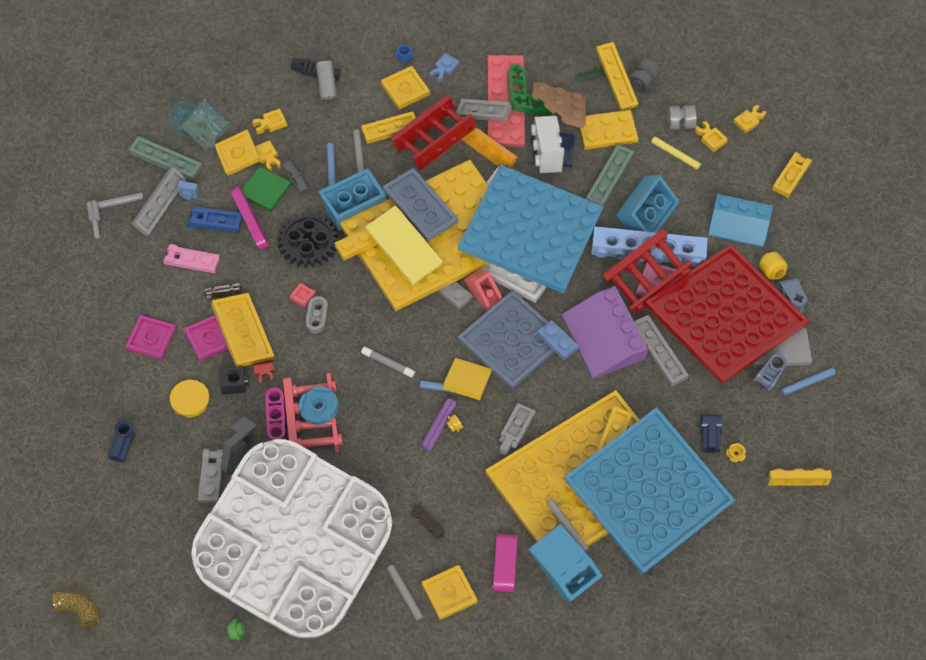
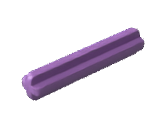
M450 398L446 399L422 442L424 449L429 451L432 449L448 421V416L450 417L456 407V401Z

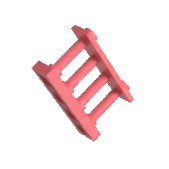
M330 373L327 374V383L296 387V385H292L291 378L283 379L289 441L295 442L304 448L334 444L335 453L339 452V446L342 445L341 433L337 434L335 417L323 425H313L307 421L300 422L295 419V414L300 412L298 402L294 403L293 397H297V394L307 393L311 388L319 386L330 388L333 392H336L335 380L331 381ZM330 426L333 429V436L305 440L297 438V432H301L304 429Z

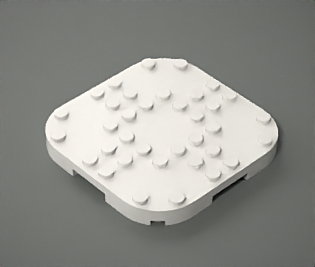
M274 439V441L260 443L243 457L218 502L198 530L192 546L193 564L199 578L208 588L281 631L297 638L309 639L320 637L332 631L341 622L384 549L392 527V517L388 503L381 493L355 476L348 475L295 442Z

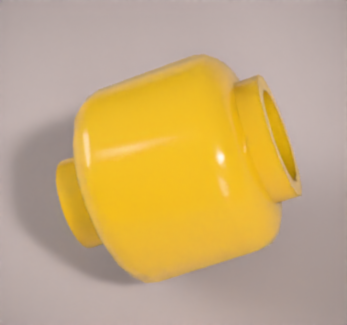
M777 252L764 254L759 263L760 270L769 280H778L784 277L788 267L787 262Z

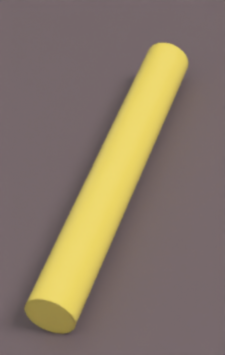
M654 137L651 143L698 170L701 166V163L659 138Z

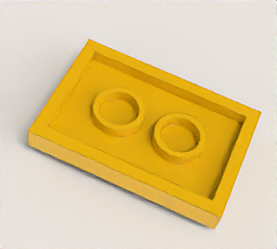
M631 110L586 116L584 128H579L584 150L638 142Z

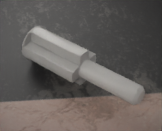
M89 201L86 203L89 221L93 225L95 239H99L98 222L100 221L98 202Z

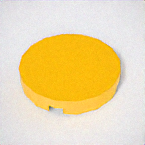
M197 380L180 382L173 388L170 394L172 409L178 415L189 418L203 413L210 401L208 389Z

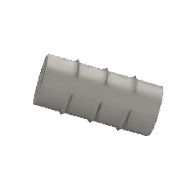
M332 61L317 62L316 73L318 75L317 82H319L321 99L336 98Z

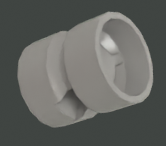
M684 105L682 108L679 106H668L667 121L669 130L680 129L681 126L684 129L695 128V106Z

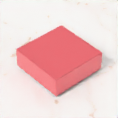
M299 283L289 298L306 308L309 301L316 295V291Z

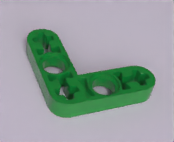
M512 64L507 71L508 102L512 106L511 109L522 113L556 116L558 113L553 114L545 108V103L542 100H535L531 95L526 94L525 70L520 64ZM513 85H518L521 90H515ZM531 102L537 103L539 108L533 107Z

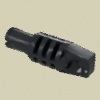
M293 59L291 70L303 75L308 74L310 77L313 75L314 78L318 76L315 61ZM333 69L334 78L336 81H339L341 70Z

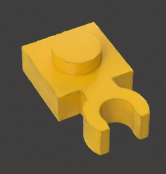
M756 105L751 113L745 110L734 119L733 123L747 133L759 124L758 119H763L766 111L757 113L759 105Z
M280 109L263 114V119L252 121L253 127L260 126L256 128L257 134H262L265 129L273 132L287 127V122Z
M706 121L702 123L704 129L696 126L695 133L702 136L701 141L713 153L727 143L728 139L716 127L711 130Z
M270 140L255 146L261 159V164L266 162L268 171H272V164H276L280 168V161L276 159L278 154Z

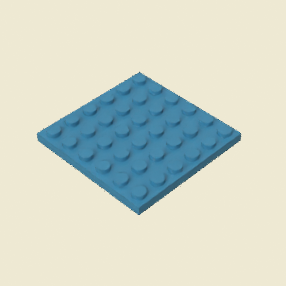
M500 164L457 250L564 294L604 206Z
M657 407L564 477L565 482L642 575L735 502V499Z

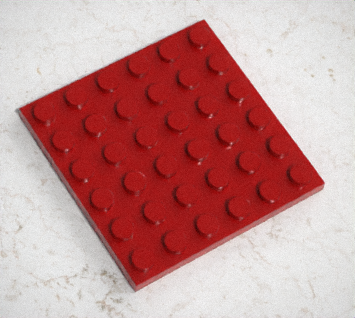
M731 244L691 270L684 278H679L645 301L646 307L722 385L809 323V320Z

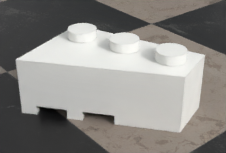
M557 116L535 117L534 125H531V134L535 136L533 150L537 151L535 165L539 166L540 173L562 172L564 148H561L560 145L562 138L559 137L560 129Z

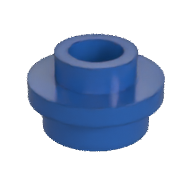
M401 45L396 50V58L401 62H408L413 58V50L408 45Z

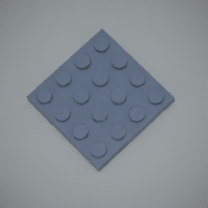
M513 290L457 337V341L487 368H490L511 390L555 353L537 335V331L549 322Z

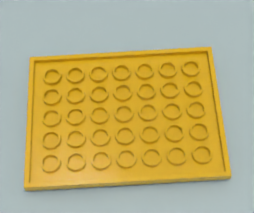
M471 160L425 181L458 218L457 224L427 242L443 261V265L412 286L379 245L358 254L395 312L491 264L457 250L489 187ZM389 198L340 222V227L348 237L365 229V226L396 205Z
M616 390L485 470V474L536 542L561 524L547 505L552 500L556 502L587 546L608 534L565 482L564 477L597 452L614 406L632 413L627 429L639 421V418Z

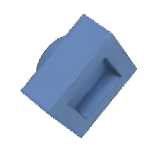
M179 181L177 186L179 196L187 200L192 198L198 199V184Z

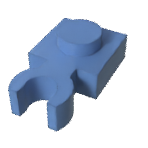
M445 53L435 63L436 69L430 72V78H433L434 75H439L437 82L440 83L444 78V74L450 76L460 65V61Z

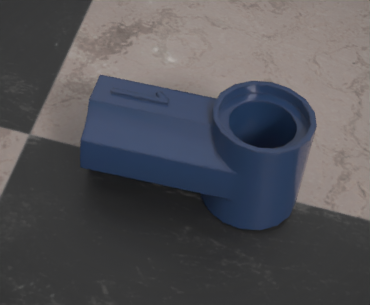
M701 414L702 451L718 453L720 452L722 415Z
M120 420L114 427L115 434L107 457L116 462H125L131 442L135 438V431L129 421ZM123 430H129L128 433L121 434Z

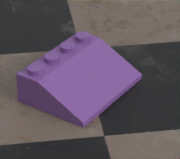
M616 286L594 294L561 314L574 342L579 345L578 350L593 379L646 360L648 348Z

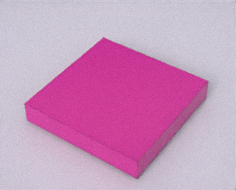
M140 315L125 348L126 350L162 360L177 327L174 324Z
M215 315L184 328L199 361L229 349Z

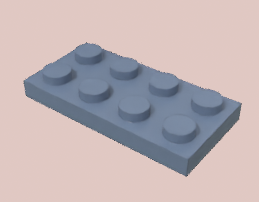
M414 168L383 186V191L402 211L427 242L458 223V218Z

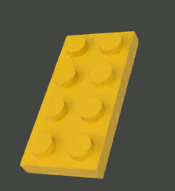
M249 293L212 300L211 306L236 368L274 359L273 351Z

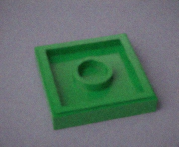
M259 166L242 190L248 201L272 212L291 186V182Z

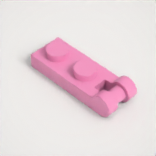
M169 244L167 248L168 254L164 257L163 263L215 274L220 255ZM175 255H180L179 259H176L174 257Z

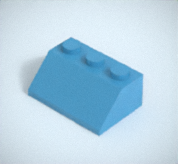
M368 168L319 191L328 217L333 225L336 226L337 231L341 230L340 222L386 200V194Z
M660 175L644 176L616 216L630 230L657 233L680 201Z
M717 194L708 236L763 248L773 206Z

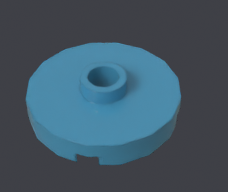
M324 386L311 388L310 391L302 395L299 401V411L303 419L313 425H323L330 422L339 410V401L336 394L330 388Z

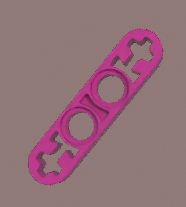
M237 186L230 190L259 249L263 250L269 247L270 244L241 187Z

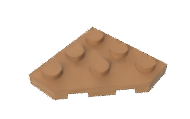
M542 82L533 83L531 96L535 100H542L545 103L544 107L553 114L557 112L562 116L561 120L564 123L584 128L586 123L585 96L577 92L565 91L560 87H550Z

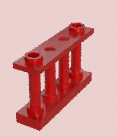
M445 95L392 135L390 139L394 148L399 153L406 148L414 155L413 159L416 166L421 171L476 129L477 126L471 114L464 119L455 112L451 98ZM447 116L457 123L450 129L441 123ZM433 127L443 133L436 140L426 133ZM418 138L423 139L429 144L421 151L412 144Z
M661 229L603 274L605 283L607 285L611 282L615 283L633 304L629 307L631 314L635 311L637 313L642 311L646 307V300L669 286L680 276L684 278L691 272L692 262L689 260L683 264L666 244L668 234L664 229ZM656 247L661 249L678 269L670 276L666 274L651 256V251ZM641 259L643 261L646 260L662 280L654 288L636 267V263ZM625 271L631 272L648 292L642 298L638 299L621 279V275Z

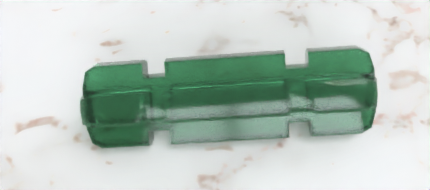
M600 66V68L586 70L585 73H576L575 78L577 83H583L585 80L590 81L600 78L601 75L604 77L606 74L603 67Z

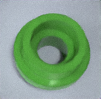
M238 619L228 624V632L232 640H242V635H245L244 625Z

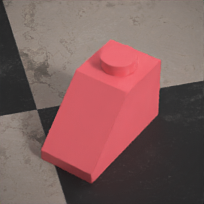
M478 269L464 279L471 294L487 311L502 299L490 272Z

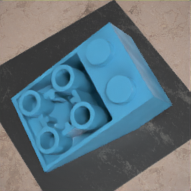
M561 524L528 548L563 600L572 601L602 577L592 559Z

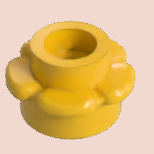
M455 414L451 417L448 416L449 421L446 423L452 432L455 430L460 432L459 430L463 428V425Z
M739 443L730 445V448L726 451L727 457L735 463L743 461L746 457V450Z

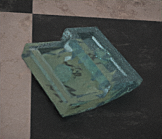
M203 99L181 127L208 152L213 148L218 138L224 135L230 124Z

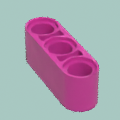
M275 387L270 388L266 392V421L269 441H274V439L286 440L284 395L281 389ZM274 398H278V399H279L278 401H275V402H274V401H271V400L274 399ZM274 416H280L278 419H272ZM274 434H281L279 437H273Z
M497 534L493 591L514 593L517 535Z

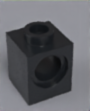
M243 367L219 369L222 395L246 393L245 386H249L248 374H244ZM232 380H239L236 383H231Z

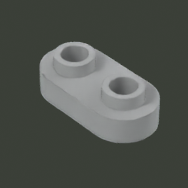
M316 296L309 301L306 328L311 333H320L325 328L328 313V303L325 298ZM317 306L322 307L320 310L315 309Z

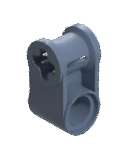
M797 278L777 282L776 289L802 313L803 306L807 303V296L801 287L800 281Z
M777 353L770 356L752 381L759 382L769 392L787 365L786 357ZM774 358H778L780 360V368H775L773 366L772 360Z

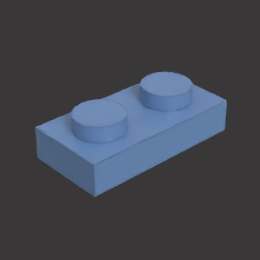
M552 320L537 331V335L563 360L578 350L579 345Z

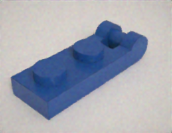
M192 207L190 212L191 218H189L187 225L192 228L200 227L239 233L243 216L238 212Z

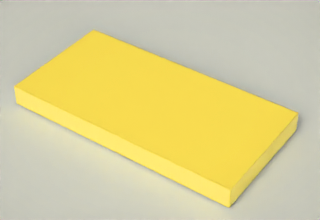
M396 206L365 226V230L412 286L443 265V261Z

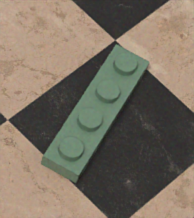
M139 136L129 148L131 155L166 170H169L170 167H175L182 175L194 181L202 169V163Z
M617 144L587 195V200L601 206L606 204L631 161L634 151Z

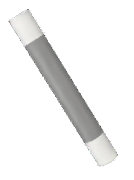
M365 346L361 351L362 354L411 378L416 373V371Z

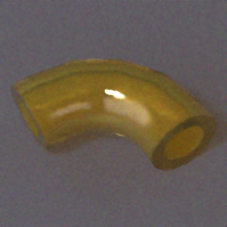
M72 590L51 593L56 613L66 611L74 613L79 619L81 628H90L101 624V617L95 603L86 595Z

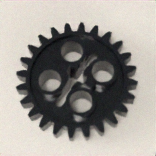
M302 212V217H298L295 214V220L288 218L289 224L283 223V229H279L280 235H277L278 248H280V254H284V259H289L290 264L296 262L297 267L304 264L306 269L308 264H311L312 268H314L315 263L322 266V260L329 262L328 256L334 257L333 251H337L334 244L339 241L336 226H332V221H327L326 216L320 218L319 213L315 217L312 216V212L308 216H305V213Z

